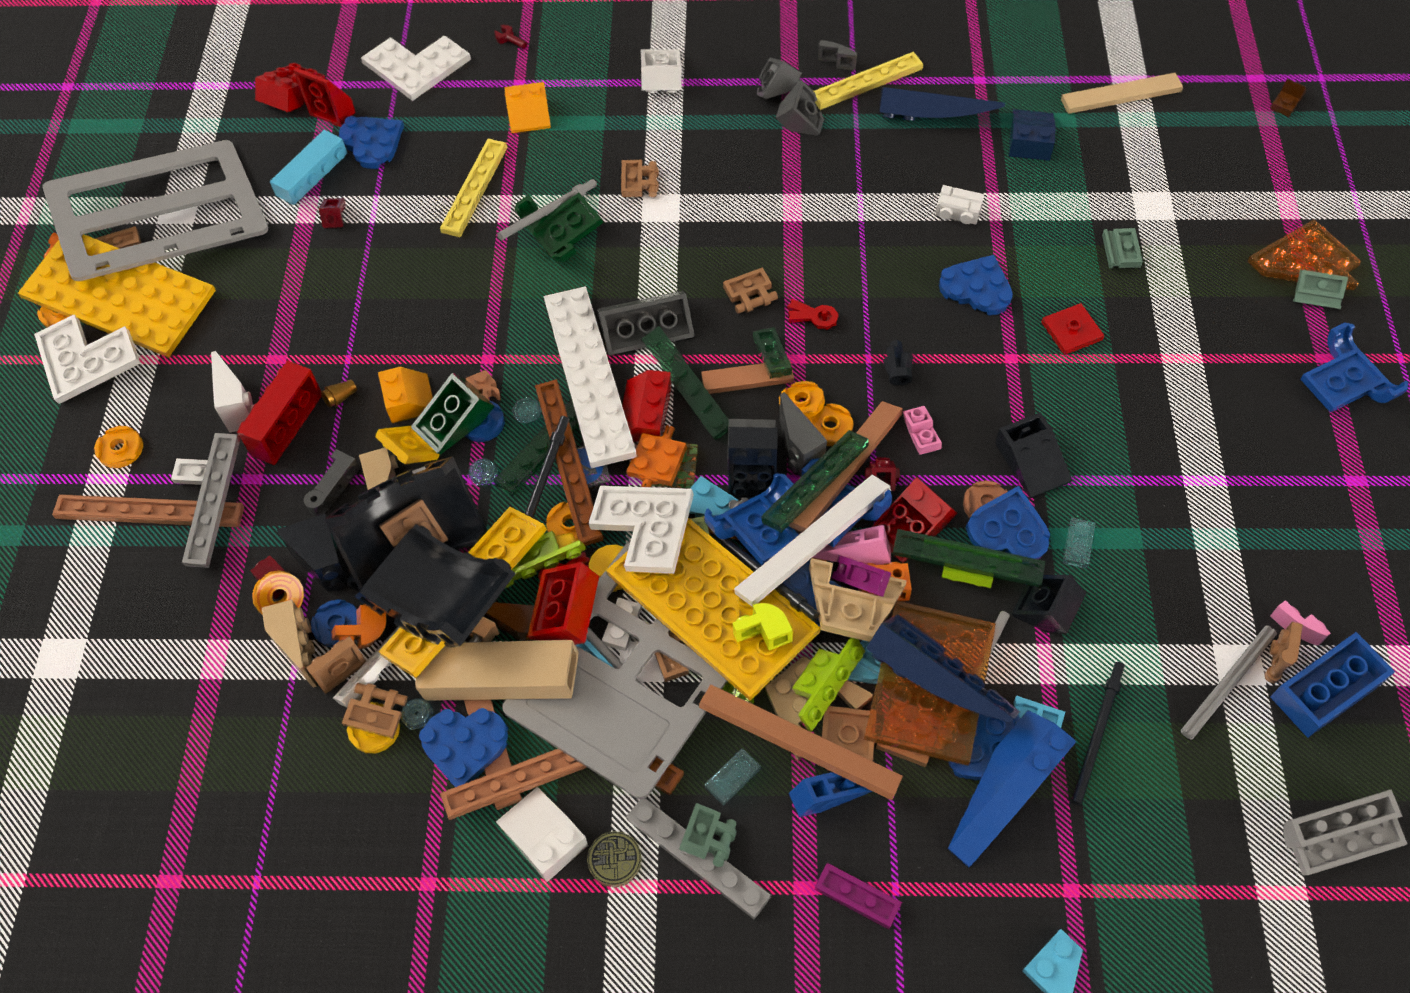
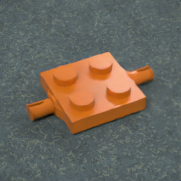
M666 425L662 436L642 433L636 447L637 457L631 459L626 471L629 477L643 481L641 487H651L653 484H663L672 487L687 450L686 443L671 439L675 431L673 426L669 427V425Z

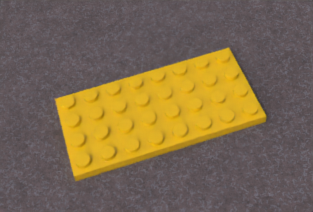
M82 235L87 255L89 256L120 249L87 235ZM58 240L18 294L25 300L67 317L76 315L80 322L109 334L125 326L130 331L134 344L169 358L216 289L211 284L155 262L83 281H75L70 276L60 241ZM110 265L97 267L96 269L99 270L110 267Z
M689 518L674 574L628 572L624 567L627 552L606 570L607 575L750 701L820 633L821 628L803 612H798L791 607L790 602L774 589L759 603L771 604L783 611L793 630V642L772 650H768L761 634L737 642L733 634L732 623L741 616L753 615V607L735 594L734 588L754 572Z

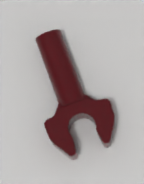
M501 25L503 34L494 31L498 43L503 44L509 41L522 49H526L527 42L514 36L511 26Z

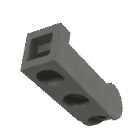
M337 449L333 452L331 458L334 463L314 490L308 492L304 497V504L312 515L319 516L325 514L361 468L355 458Z

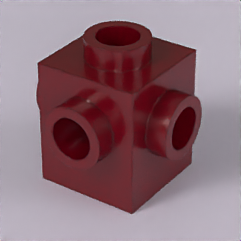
M878 457L875 461H869V468H865V480L874 475L890 485L891 491H895L896 482H899L900 471L899 468H896L893 461L886 457ZM877 472H885L883 475L877 474Z

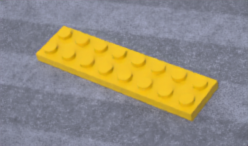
M509 507L468 553L480 559H493L495 557L503 559L510 564L512 570L547 529L543 523ZM399 628L378 652L383 658L414 678H417L445 646V642L441 641L437 645Z

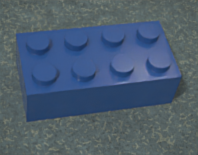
M1355 632L1283 683L1272 694L1271 699L1309 738L1382 685L1395 671Z

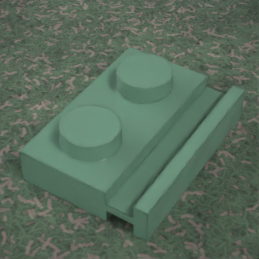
M1135 228L1113 229V231L1104 229L1102 237L1109 268H1113V266H1119V268L1141 267L1143 260Z
M1300 270L1293 302L1341 309L1340 305L1344 297L1348 277Z

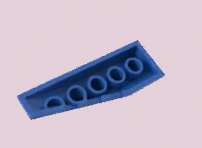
M1027 710L994 749L976 791L969 802L968 808L949 844L948 850L969 868L1038 789L1076 741L1054 722Z

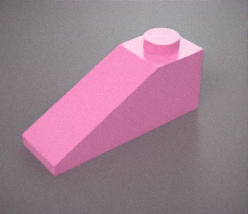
M884 525L848 532L834 547L825 546L813 558L837 562L839 555L865 564L883 565L891 562V548Z

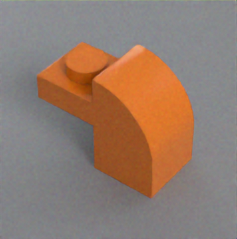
M360 605L356 611L357 625H335L332 629V640H345L350 636L353 641L357 640L359 650L371 646L385 629V612L380 616L368 606Z

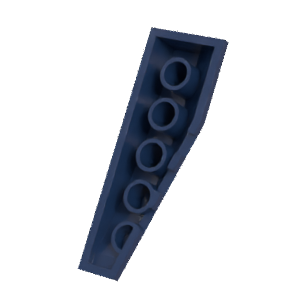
M882 87L879 112L883 113V117L895 118V114L903 115L904 120L915 121V117L946 118L978 114L1005 107V103Z
M899 614L883 622L866 647L871 652L873 658L891 666L896 675L902 678L906 677L930 693L955 705L1010 723L1020 713L1019 710L995 690L989 689L987 691L980 677L976 674H967L963 670L964 664L957 658L952 660L944 654L946 649Z

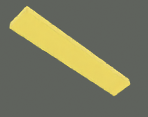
M914 52L815 90L814 92L818 100L815 103L820 110L920 71L923 69L924 64Z
M487 139L440 227L441 233L461 238L507 150V143Z

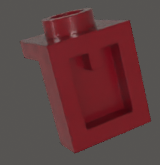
M345 198L323 200L318 208L323 228L343 227L342 213L346 207Z

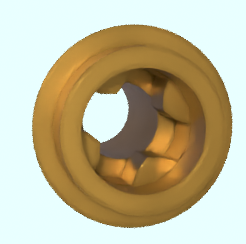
M350 379L346 382L326 386L325 390L321 391V395L328 407H337L350 395L357 392V388Z

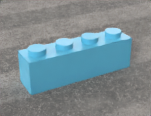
M323 130L270 181L275 195L295 205L348 154L343 139Z

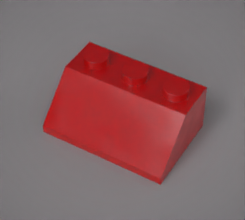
M647 370L627 380L622 407L634 442H639L642 433L653 436L663 435L672 389L671 372Z
M582 562L543 570L527 637L539 641L573 640L575 645L585 643L599 575Z

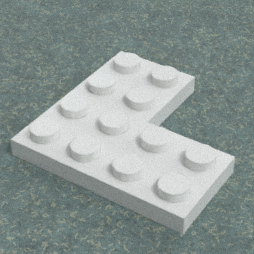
M444 35L417 55H414L390 37L362 56L361 59L364 65L413 101L470 61L471 57L470 53Z
M72 315L34 334L53 398L59 404L140 364L132 336L125 326L88 345L80 320L76 315Z
M600 486L589 526L591 530L633 531L624 563L626 571L674 574L694 494L692 489Z

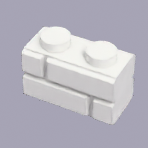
M943 185L935 215L943 219H953L964 224L971 223L976 225L982 208L984 194Z

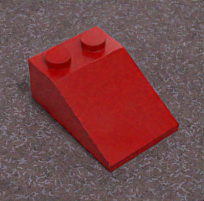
M295 67L293 71L309 114L342 127L345 119L353 116L356 112L351 97L329 80Z

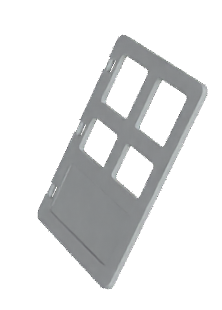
M631 540L626 543L609 567L628 551ZM605 571L598 581L590 620L594 616L601 617L638 639V645L619 669L611 667L576 646L579 656L572 698L506 699L503 703V711L507 717L628 794L637 799H644L652 792L664 771L672 763L706 714V711L699 708L695 701L701 693H706L710 684L723 689L728 681L691 648L670 637V630L658 619L654 623L648 624L608 601L607 598L618 584ZM656 652L662 653L703 678L683 707L676 706L636 682V678ZM658 757L663 763L655 773L649 767Z

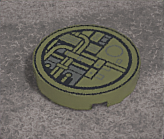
M612 831L602 834L593 842L588 852L587 862L590 873L599 883L606 887L617 888L627 885L641 869L642 856L639 845L631 836L624 832Z

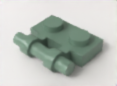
M696 803L679 850L704 860L707 853L710 852L714 856L713 864L716 867H722L724 861L729 858L731 851L729 846L735 839L737 823L732 819H728L726 823L718 821L721 815L720 812ZM713 835H719L720 841L712 839Z

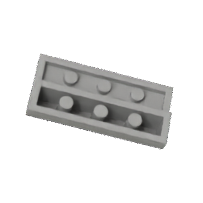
M1386 790L1288 820L1283 827L1287 849L1292 848L1302 876L1311 875L1407 845L1397 819L1402 817L1392 790Z

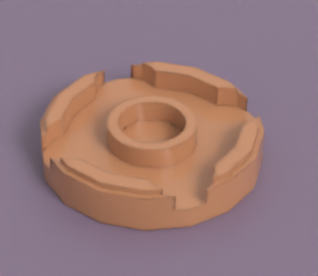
M993 481L976 482L965 492L963 500L964 511L970 518L978 508L1008 491Z

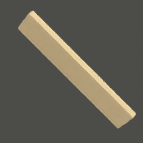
M1176 73L1063 94L1061 101L1067 113L1070 114L1178 93L1182 91L1183 85Z

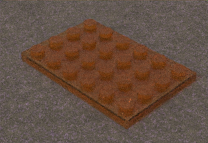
M901 601L895 603L892 617L899 614L946 649L944 654L952 660L954 658L960 660L964 664L962 668L967 674H976L985 684L996 623ZM882 662L864 740L969 766L979 713L955 705L930 693L906 677L902 678L896 675L891 666Z

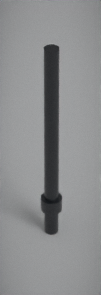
M566 416L560 417L555 432L551 434L549 440L551 442L525 511V515L531 518L535 515L559 447L563 446L566 437L564 433L570 420Z
M715 535V540L753 572L762 566L729 538L720 539ZM784 583L775 588L777 592L790 602V606L796 611L803 612L812 621L818 619L819 612L810 606L808 600L800 593L796 594Z
M1115 662L1111 676L1106 680L1104 686V699L1071 800L1073 804L1078 806L1082 805L1115 697L1119 695L1122 683L1120 680L1125 665L1121 662Z

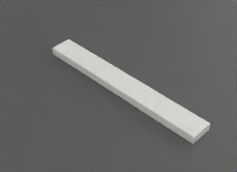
M871 475L735 587V594L752 607L754 604L759 603L871 509L876 501L883 499L884 493L887 490L891 491L890 485Z

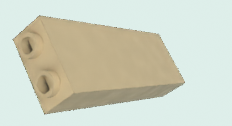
M573 640L466 642L459 647H447L445 645L419 674L415 685L425 701L572 698L579 652Z

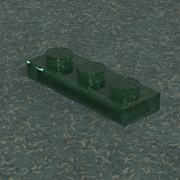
M775 328L753 331V339L770 379L792 375V366Z

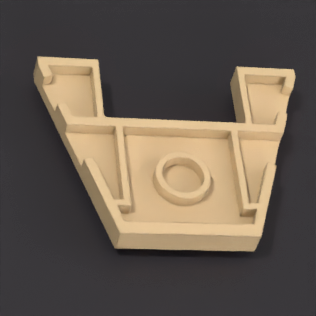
M811 558L809 571L817 611L820 614L821 630L870 642L903 592L907 580L890 577L884 596H877L829 584L833 563Z
M802 656L765 686V691L776 716L797 726L803 723L798 714L809 698L797 695L792 687L811 661L805 656ZM848 680L837 694L851 709L860 710L873 699V695ZM794 754V757L797 761L802 759V757Z

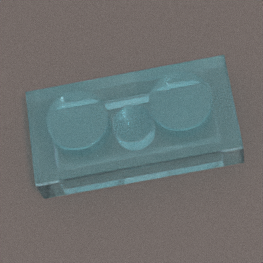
M1071 517L1063 557L1064 564L1087 569L1090 561L1095 522Z
M742 748L705 783V788L724 806L761 770V766Z

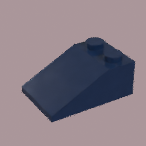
M1013 109L1009 156L1050 161L1055 144L1056 127L1054 113Z

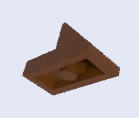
M1286 79L1281 92L1274 100L1270 109L1289 117L1305 94L1306 87Z

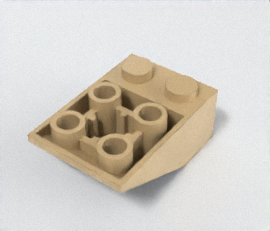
M293 600L262 607L265 631L312 687H317L316 681L306 668L312 662L315 648L308 636V633L311 632L310 621L308 618H304L302 608H297Z

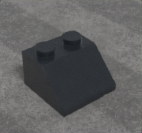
M1031 575L1012 615L1046 633H1068L1086 592L1071 575Z

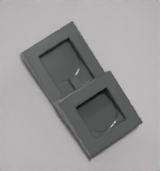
M820 40L818 60L835 62L838 69L855 71L857 52L841 44Z

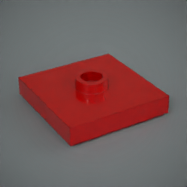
M1082 303L1042 318L1041 323L1063 355L1102 341L1104 338V334Z

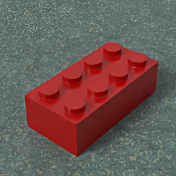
M287 360L284 366L278 370L272 383L266 387L260 400L254 404L248 417L240 424L237 433L252 457L275 465L322 397L321 390L311 369Z

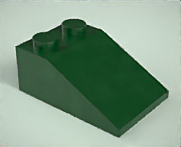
M451 373L411 428L437 454H442L478 427L495 406L469 381Z

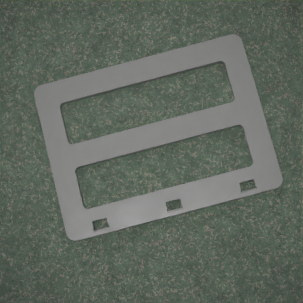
M229 140L50 180L42 186L70 276L75 281H83L263 235L268 231L266 219L235 147ZM210 161H219L226 180L80 216L74 215L69 200L71 194ZM228 198L235 199L242 216L237 220L93 256L87 255L82 235ZM242 230H243V232H244V233H240V234L231 236V233H235V232L242 231ZM176 247L178 248V250H174V251H170V252H166V253H165V251H164V250H168V249H172V248H176ZM110 265V267L99 270L96 269L97 267Z

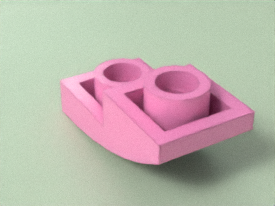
M925 406L903 411L907 429L919 455L942 449V442L933 428V420Z
M1286 600L1278 605L1270 615L1284 629L1292 621L1303 624L1301 639L1316 646H1319L1331 634L1323 622L1317 620L1312 614L1304 619L1299 611Z

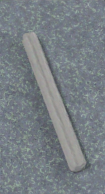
M1265 626L1184 725L1181 729L1182 735L1190 740L1197 735L1277 635L1276 630L1270 626Z

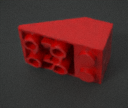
M290 63L289 66L279 67L272 72H265L263 75L255 77V100L290 112L300 108L305 102L293 71L295 67L324 79L325 75L317 73L314 69L303 68L300 64Z
M916 477L872 527L884 525L891 553L904 563L923 547L925 536L935 537L955 517L957 512Z

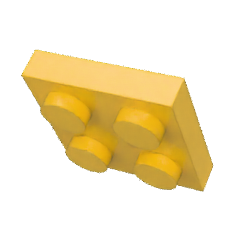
M411 426L378 429L375 436L386 449L390 450L404 464L437 460L440 455Z

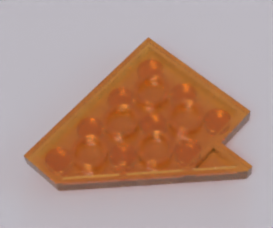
M1315 219L1251 255L1247 261L1262 276L1298 281L1300 270L1346 276L1348 277L1346 289L1354 290L1359 284L1349 272L1357 268L1361 260Z

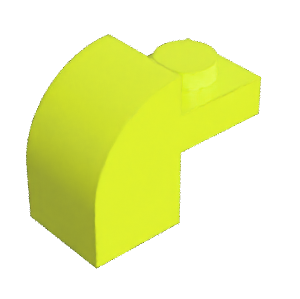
M754 604L753 615L741 616L732 623L733 634L737 642L758 634L762 635L768 650L793 642V630L786 615L778 607L771 604Z

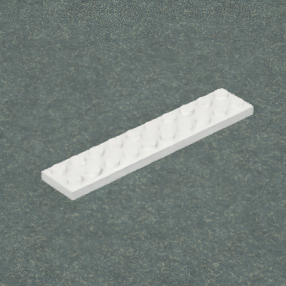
M586 286L544 296L590 467L595 468L636 458L635 446Z

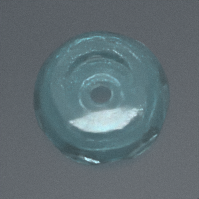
M526 397L515 403L512 412L518 422L531 424L540 417L541 407L537 400Z
M485 458L474 461L468 471L469 478L473 483L481 486L491 484L496 479V474H498L495 463Z
M412 699L402 707L401 720L411 730L422 729L432 718L433 708L424 699Z

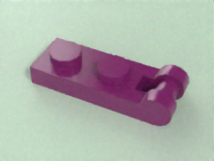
M839 555L837 560L839 564L836 572L833 571L832 579L882 597L884 596L891 572Z

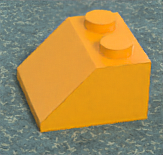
M544 82L504 87L511 134L551 128Z
M396 367L378 372L385 407L391 422L396 423L419 417L433 398L428 375L404 367Z

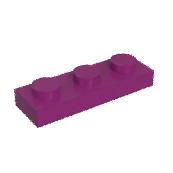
M829 863L826 864L814 890L889 930L902 904L901 901Z

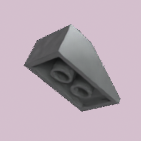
M783 392L780 394L779 420L788 466L793 473H798L803 479L801 469L812 459L821 458L823 461L825 460L827 440L786 393Z

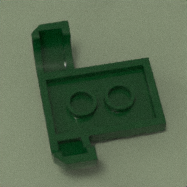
M578 192L547 216L540 218L526 226V228L555 262L565 263L577 254L573 245L603 224V221ZM529 194L517 202L515 206V211L520 219L539 210Z

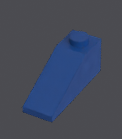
M831 772L804 778L789 792V795L800 818L823 812L873 791Z

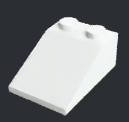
M641 49L642 90H646L648 93H656L658 90L675 93L677 90H681V59L679 49Z
M214 351L211 352L214 408L228 431L235 432L238 431L240 424L245 421L254 406L249 391H245L241 382L218 353Z
M538 787L496 821L498 826L546 882L588 847L585 836Z

